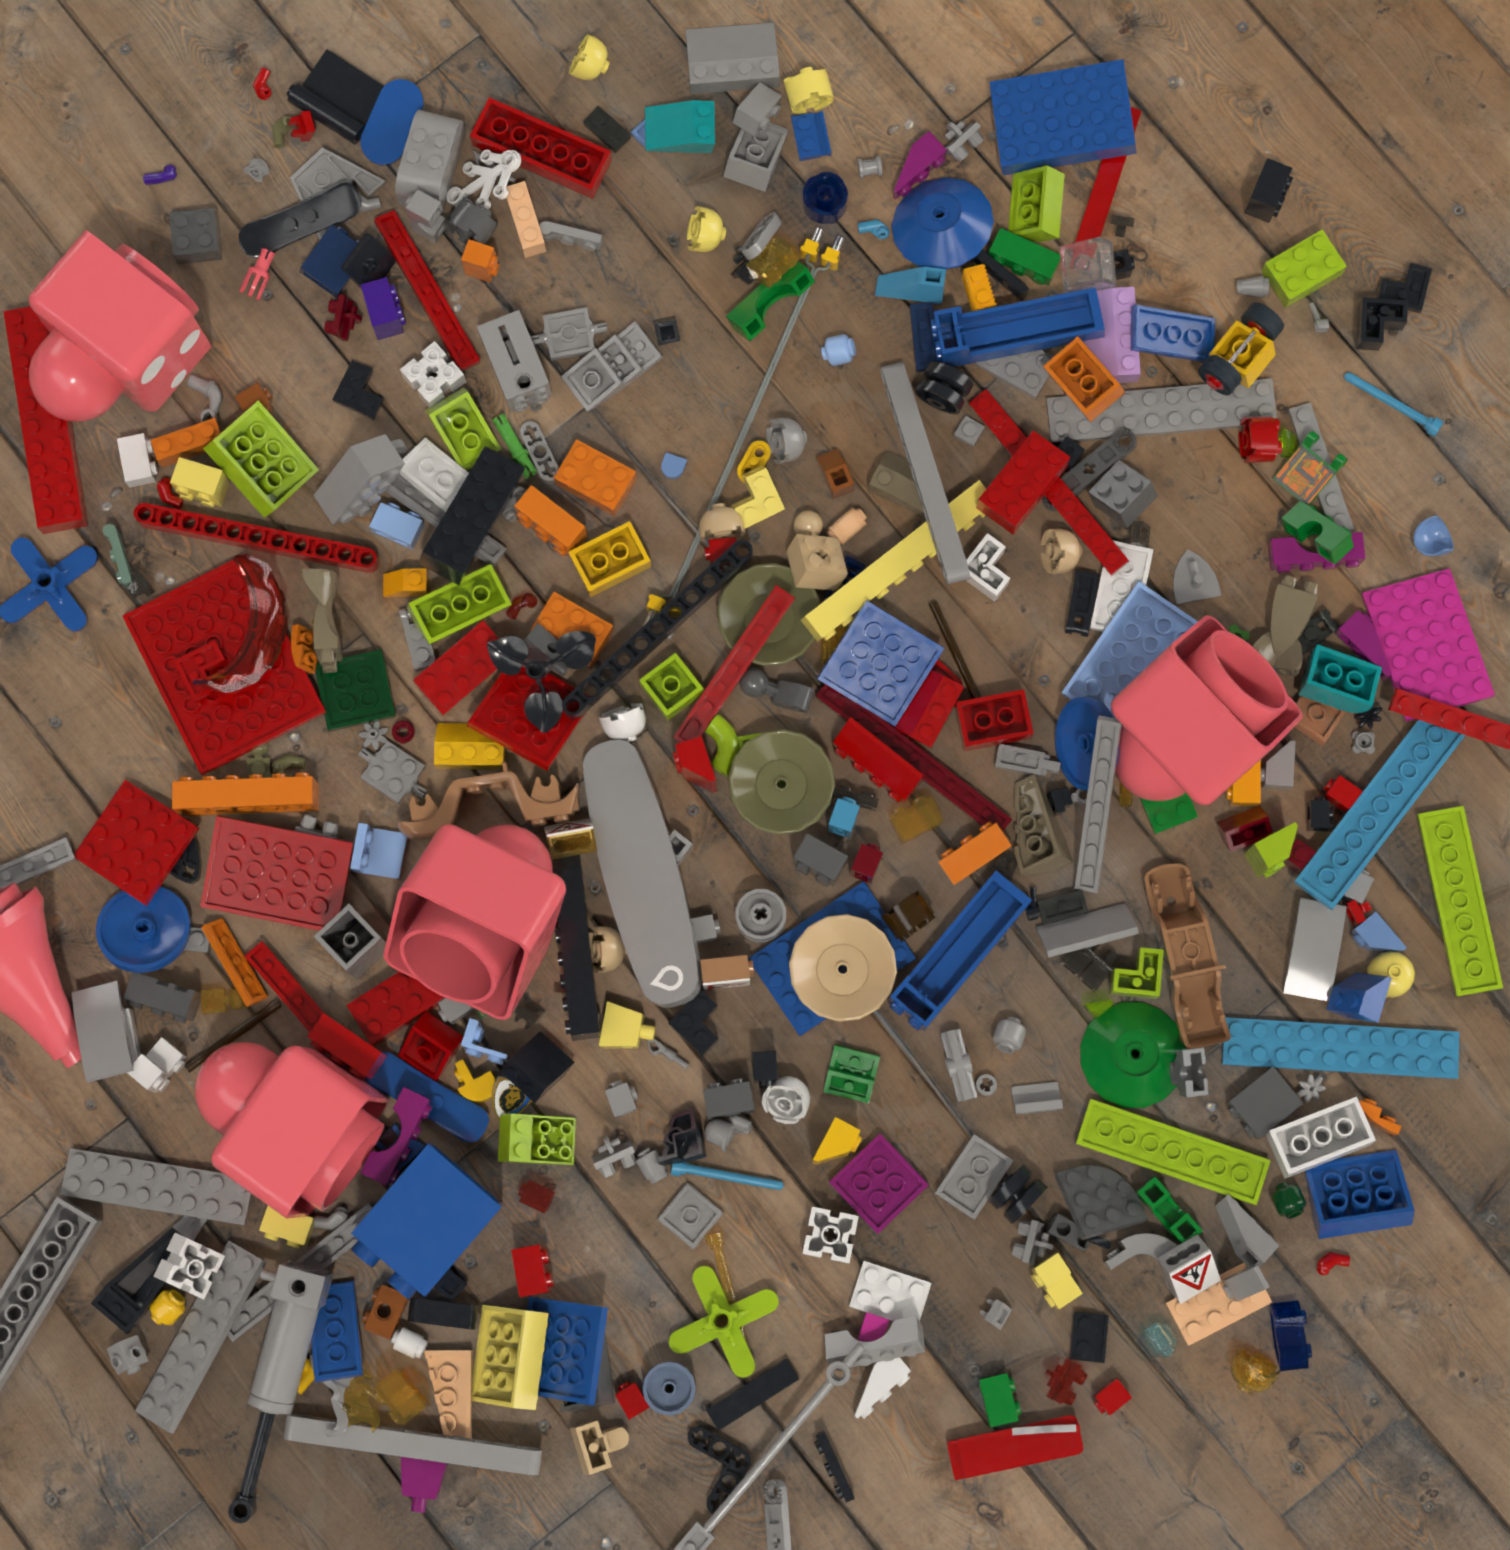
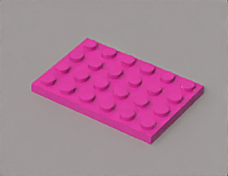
M1450 568L1361 594L1367 614L1375 626L1392 673L1390 680L1394 690L1398 688L1456 708L1495 696ZM1403 715L1405 722L1415 719Z

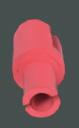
M264 248L261 249L255 266L249 267L239 290L243 294L251 275L255 276L247 296L252 297L259 279H262L263 282L255 298L260 301L270 278L267 271L275 256L270 251L267 259H265L268 250Z

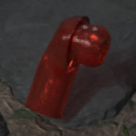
M531 593L515 597L505 616L516 620L521 608L526 606L534 608L536 606L537 598Z

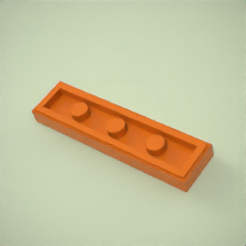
M223 918L203 925L201 929L246 1007L255 1005L268 998Z

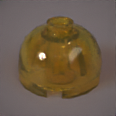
M1239 1348L1232 1359L1230 1369L1233 1379L1238 1383L1237 1387L1245 1393H1250V1391L1260 1393L1270 1389L1280 1374V1371L1275 1372L1277 1366L1257 1352H1254V1356L1246 1353L1248 1349Z

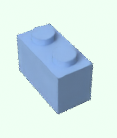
M390 502L387 505L380 503L369 526L371 531L413 550L425 526L421 516L411 511L408 514L400 511L401 508Z

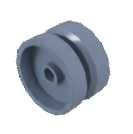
M670 1361L660 1363L652 1368L644 1379L643 1394L645 1401L651 1409L659 1414L669 1416L679 1414L690 1406L695 1397L696 1384L694 1376L687 1367L680 1363ZM667 1384H672L674 1386V1391L672 1393H667L665 1391V1386Z

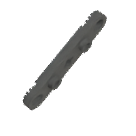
M1128 429L1118 431L1117 434L1104 442L1061 477L1062 481L1077 497L1108 472L1118 460L1121 461L1136 448L1137 439L1135 434ZM1124 436L1132 439L1128 447L1119 445V440ZM1089 466L1091 468L1094 466V474H1084L1086 472L1085 467ZM1044 496L1043 503L1045 507L1050 511H1057Z

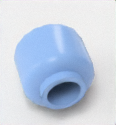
M845 334L828 337L825 340V346L821 347L823 359L828 360L832 366L850 363L853 356H856L855 343L852 338Z

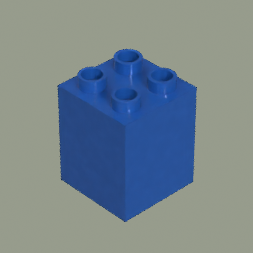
M430 1142L353 1230L351 1234L358 1241L351 1250L372 1268L380 1259L395 1271L387 1281L407 1299H410L416 1291L425 1297L501 1209L502 1203Z

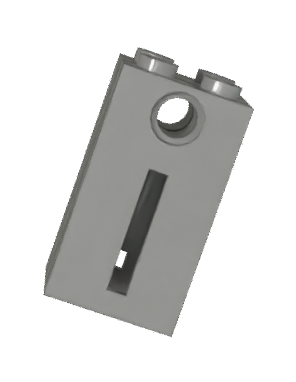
M517 310L477 326L482 345L510 413L513 411L516 413L522 412L531 404H542L548 401L549 397L552 396L550 384L520 311ZM505 326L506 329L499 331L498 328Z
M350 904L344 907L314 936L335 960L356 979L362 976L383 956L386 941Z

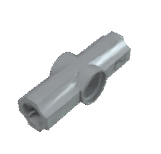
M956 1029L941 1033V1040L946 1054L945 1063L949 1078H952L957 1102L977 1098L972 1078V1064L969 1054L965 1050L961 1030Z

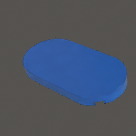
M397 79L387 83L382 88L361 135L362 151L373 164L386 166L395 163L402 157L413 118L417 110H423L424 105L422 93L414 83L404 79Z

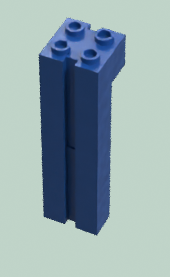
M1096 287L963 314L961 306L934 311V319L931 320L937 361L951 367L1068 345L1077 336L1082 341L1103 338L1105 336Z
M995 871L910 975L903 980L890 996L888 1001L891 1003L890 1008L899 1016L904 1013L909 1017L908 1023L917 1031L920 1028L925 1031L1027 908L1032 899L999 872Z

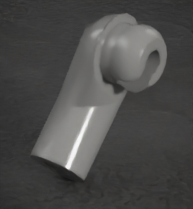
M357 191L361 202L360 212L382 208L379 197L366 199Z

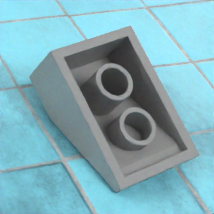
M769 123L764 131L760 130L756 136H753L741 128L728 157L723 177L766 192L789 129Z

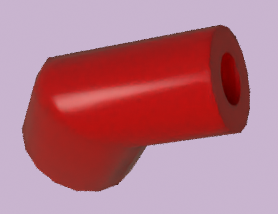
M1328 1252L1318 1260L1316 1270L1318 1274L1325 1276L1329 1274V1270L1335 1265L1349 1267L1350 1256Z

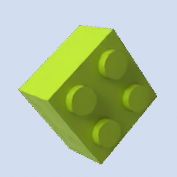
M676 653L639 680L641 688L667 721L700 698L704 692V688Z

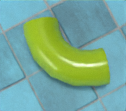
M718 714L711 721L705 733L712 737L717 746V754L711 762V766L728 778L733 759L740 751L739 741L735 729L725 718Z

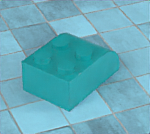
M1317 644L1308 656L1298 695L1345 712H1366L1373 706L1382 667Z

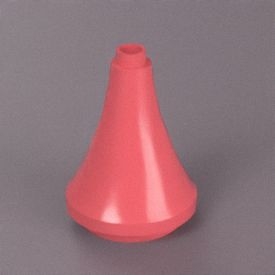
M12 882L0 889V1012L19 1025L54 1061L60 1059L64 1066L69 1068L81 1060L74 1013L62 988L48 939L44 914V897L36 886L21 892L16 883Z

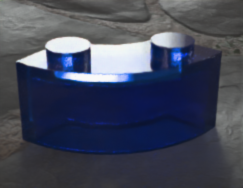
M1298 1300L1270 1303L1272 1335L1279 1370L1289 1371L1309 1368V1358H1312V1349L1310 1343L1307 1344L1304 1324H1307L1305 1309L1301 1310Z

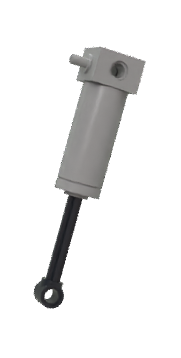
M290 1260L279 1264L277 1273L264 1269L261 1271V1279L274 1282L271 1298H274L275 1302L248 1399V1404L260 1410L261 1414L240 1492H236L234 1501L228 1508L229 1517L235 1523H245L256 1513L257 1497L254 1496L274 1417L275 1414H292L318 1312L321 1307L326 1305L334 1272ZM300 1280L305 1283V1290L301 1288ZM238 1504H243L247 1507V1515H242L238 1512Z

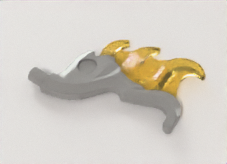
M310 1355L311 1366L314 1372L313 1356ZM363 1369L364 1376L321 1382L334 1392L331 1402L337 1417L336 1427L325 1431L327 1437L342 1435L348 1427L360 1422L369 1423L372 1427V1433L377 1430L380 1423L379 1414L368 1403V1398L372 1396L377 1399L378 1397L374 1389L362 1381L365 1377L370 1380L373 1379L366 1369Z

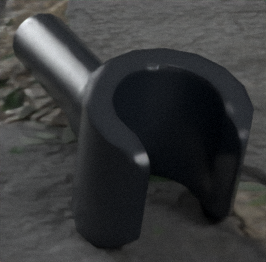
M1030 887L1032 907L1025 909L1028 921L1038 919L1040 916L1036 887Z

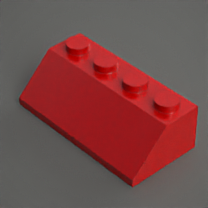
M851 717L833 741L832 747L835 748L833 752L843 760L845 758L849 759L853 763L851 766L860 774L865 772L871 777L869 779L870 782L878 788L884 787L889 791L887 795L897 803L901 801L905 804L922 783L924 775Z

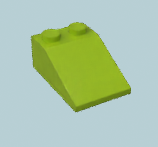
M461 388L425 410V413L456 463L466 471L473 467L485 446L496 452L502 450L465 388Z

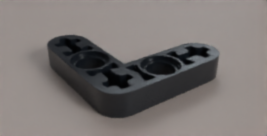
M698 1426L689 1431V1444L693 1448L726 1465L707 1500V1508L710 1513L714 1514L716 1510L712 1509L713 1504L711 1500H717L720 1495L719 1492H716V1489L719 1487L724 1493L730 1494L748 1471L751 1457L748 1452ZM702 1431V1437L709 1440V1436L715 1438L710 1443L708 1451L703 1449L706 1446L705 1443L700 1441L698 1444H695L693 1442V1432L698 1433ZM717 1442H722L726 1446V1453L722 1456H716L712 1451L713 1445ZM731 1447L735 1449L732 1453L735 1456L745 1455L744 1460L747 1462L745 1466L736 1467V1461L730 1458L729 1463L724 1460L729 1455ZM727 1475L733 1476L736 1480V1485L732 1489H725L722 1485V1479ZM726 1496L723 1497L721 1503L725 1501V1499L727 1498Z

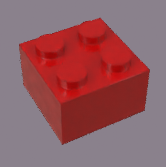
M540 1244L512 1249L511 1253L519 1297L524 1298L550 1293V1287H554L552 1273H547L546 1264L550 1263L548 1249H543V1245Z

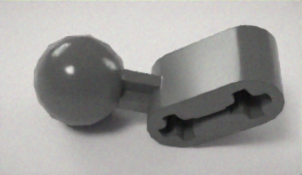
M755 668L748 669L739 681L740 689L747 696L759 697L765 694L772 697V704L803 713L808 712L815 693L814 689L798 683L778 680L777 684L769 682L765 673Z

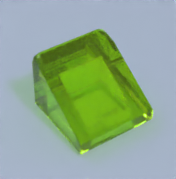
M1283 430L1279 435V440L1282 442V453L1280 456L1281 458H1290L1297 450L1296 435L1288 430Z
M1107 1000L1085 1004L1083 1008L1093 1019H1097L1114 1002Z

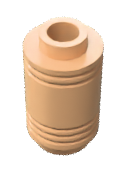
M851 507L828 528L829 531L826 532V535L828 537H837L839 543L843 546L867 525L865 522L867 517L861 509L857 508L855 510Z

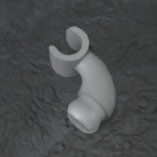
M519 486L515 488L513 496L503 509V516L509 522L517 518L514 505L526 492L524 488Z

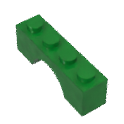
M790 257L726 315V318L734 331L750 342L766 328L764 318L772 304L784 297H799L815 281L806 266Z

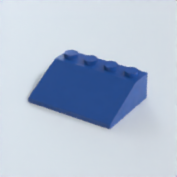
M1397 1150L1338 1158L1304 1171L1318 1239L1408 1226L1413 1223L1415 1210Z

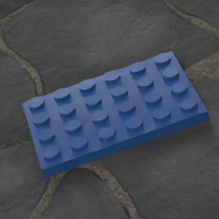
M864 881L748 958V961L753 960L754 970L799 1037L827 1019L816 1015L800 1001L791 985L789 961L793 947L808 926L826 916L849 914L870 921L886 935L895 951L897 971L916 959L905 941L897 940L884 923L881 916L885 912ZM842 965L838 968V971L844 974L847 972V968Z

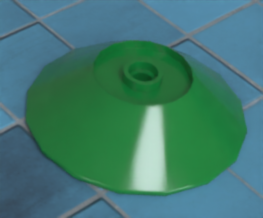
M1121 1002L1102 1010L1088 1024L1080 1044V1064L1089 1086L1105 1101L1123 1108H1146L1165 1100L1177 1087V1085H1172L1169 1074L1170 1063L1175 1061L1176 1052L1186 1050V1047L1180 1040L1176 1023L1164 1011L1143 1002ZM1133 1049L1138 1050L1139 1057H1132L1131 1051Z

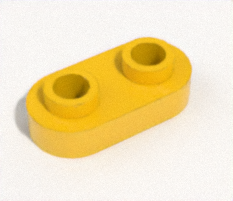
M755 441L746 451L737 468V476L742 483L745 484L741 476L745 471H751L761 465L765 467L768 463L771 449L766 442ZM757 451H762L764 455L762 457H757L755 453Z

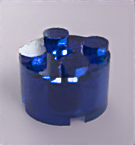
M821 172L809 178L805 183L803 189L804 212L811 220L817 223H836L847 209L848 190L840 176L831 172Z

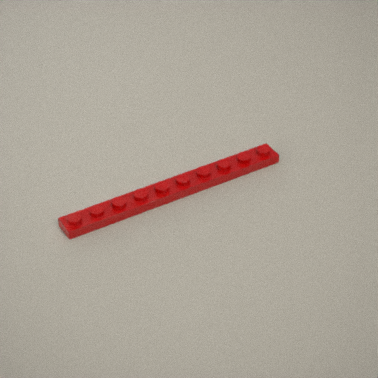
M985 389L970 401L969 405L1009 454L1013 456L1027 437L988 390ZM1059 477L1045 494V497L1112 577L1128 564L1129 560Z

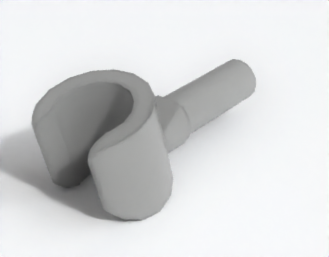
M1314 302L1310 303L1309 307L1315 320V331L1327 332L1329 320L1320 319Z

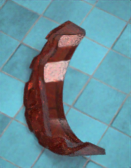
M249 554L235 555L234 561L246 582L250 599V621L242 647L225 668L210 677L193 680L192 685L222 693L234 692L253 685L260 680V677L268 669L272 668L282 650L281 645L285 641L287 631V617H285L283 603L286 600L283 590L279 588L272 574L273 570L268 563Z

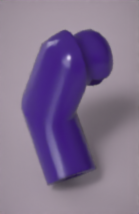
M166 165L164 172L144 174L143 181L145 185L173 181L177 176V173H175L176 167Z

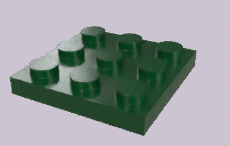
M382 649L344 657L342 661H337V672L323 673L322 665L320 663L316 664L315 672L322 705L326 711L324 716L328 732L396 717Z

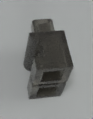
M1101 944L1072 951L1061 962L1075 977L1091 962V965L1079 977V980L1093 992L1100 987L1114 969L1113 965L1118 959V956L1110 949L1102 958L1094 951Z

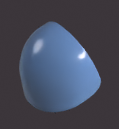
M1436 515L1431 516L1417 526L1414 533V544L1420 553L1428 556H1443L1454 550L1452 537L1440 517Z

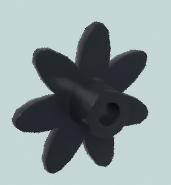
M1373 702L1370 710L1356 714L1354 718L1360 720L1358 727L1362 728L1367 723L1368 728L1372 729L1374 721L1380 722L1382 720L1377 714L1383 708H1374L1375 703Z

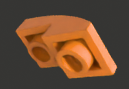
M300 624L292 625L291 649L295 665L310 674H315L317 655L315 650L312 649L314 632Z
M1366 1098L1363 1101L1359 1100L1366 1119L1371 1124L1390 1135H1399L1401 1125L1396 1124V1119L1383 1115L1382 1118H1379L1382 1108L1376 1106L1377 1102Z

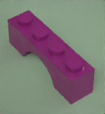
M1363 532L1351 533L1354 547L1335 565L1318 553L1304 550L1294 537L1271 539L1268 543L1270 571L1277 570V573L1291 572V569H1300L1301 572L1314 570V567L1332 570L1340 565H1345L1346 568L1359 567V564H1362L1366 559Z
M403 1087L393 1107L401 1121L400 1137L391 1148L385 1151H371L360 1172L361 1174L388 1187L390 1183L394 1184L400 1174V1171L397 1169L401 1161L405 1162L411 1151L408 1147L412 1140L416 1141L422 1129L419 1125L423 1118H428L432 1110L429 1099Z

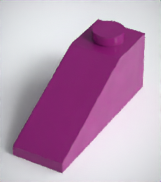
M1357 610L1336 631L1335 635L1361 660L1382 667L1380 678L1385 682L1392 673L1375 626L1372 624V619L1366 613H1360Z

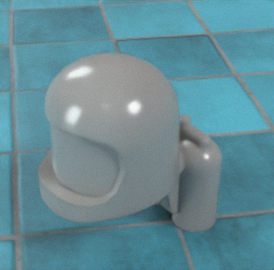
M739 1115L730 1116L729 1121L731 1123L721 1119H713L705 1128V1139L708 1143L720 1146L721 1151L726 1152L735 1134L744 1135L746 1133L749 1135L753 1128L752 1121Z

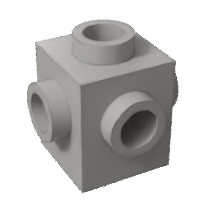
M138 1335L117 1342L107 1348L111 1365L117 1375L127 1372L128 1376L141 1370L140 1366L148 1362L146 1351Z

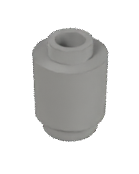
M648 1148L637 1155L639 1159L636 1163L646 1180H649L652 1185L668 1176L666 1172L667 1167L658 1163L657 1159L660 1155L656 1149L651 1151Z

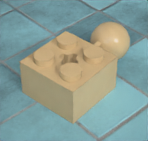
M810 510L802 511L796 516L794 520L796 536L786 551L795 587L837 591L848 574L839 539L837 537L818 536L822 531L823 522L816 512Z

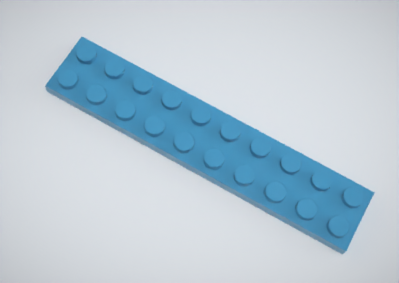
M1418 720L1294 883L1332 911L1465 735Z
M1225 1017L1231 1039L1222 1042V1065L1458 1079L1459 1032Z

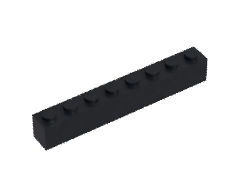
M579 852L551 855L553 873L561 877L566 885V893L557 919L559 921V929L555 930L556 943H561L562 952H557L559 966L564 968V974L560 975L561 989L566 988L567 996L562 998L564 1012L568 1011L569 1020H565L566 1034H571L572 1041L600 1038L581 857Z

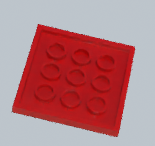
M523 666L516 675L501 673L469 719L467 727L548 771L585 714L573 720L566 717L563 711L558 723L550 731L542 733L528 720L524 711L527 698L533 693H541L536 679L530 678L526 673V668ZM549 673L541 679L546 693L556 692L560 695L562 701L575 689V687ZM572 702L567 706V710L569 712H576L580 705Z
M125 780L74 856L81 863L147 906L200 828Z

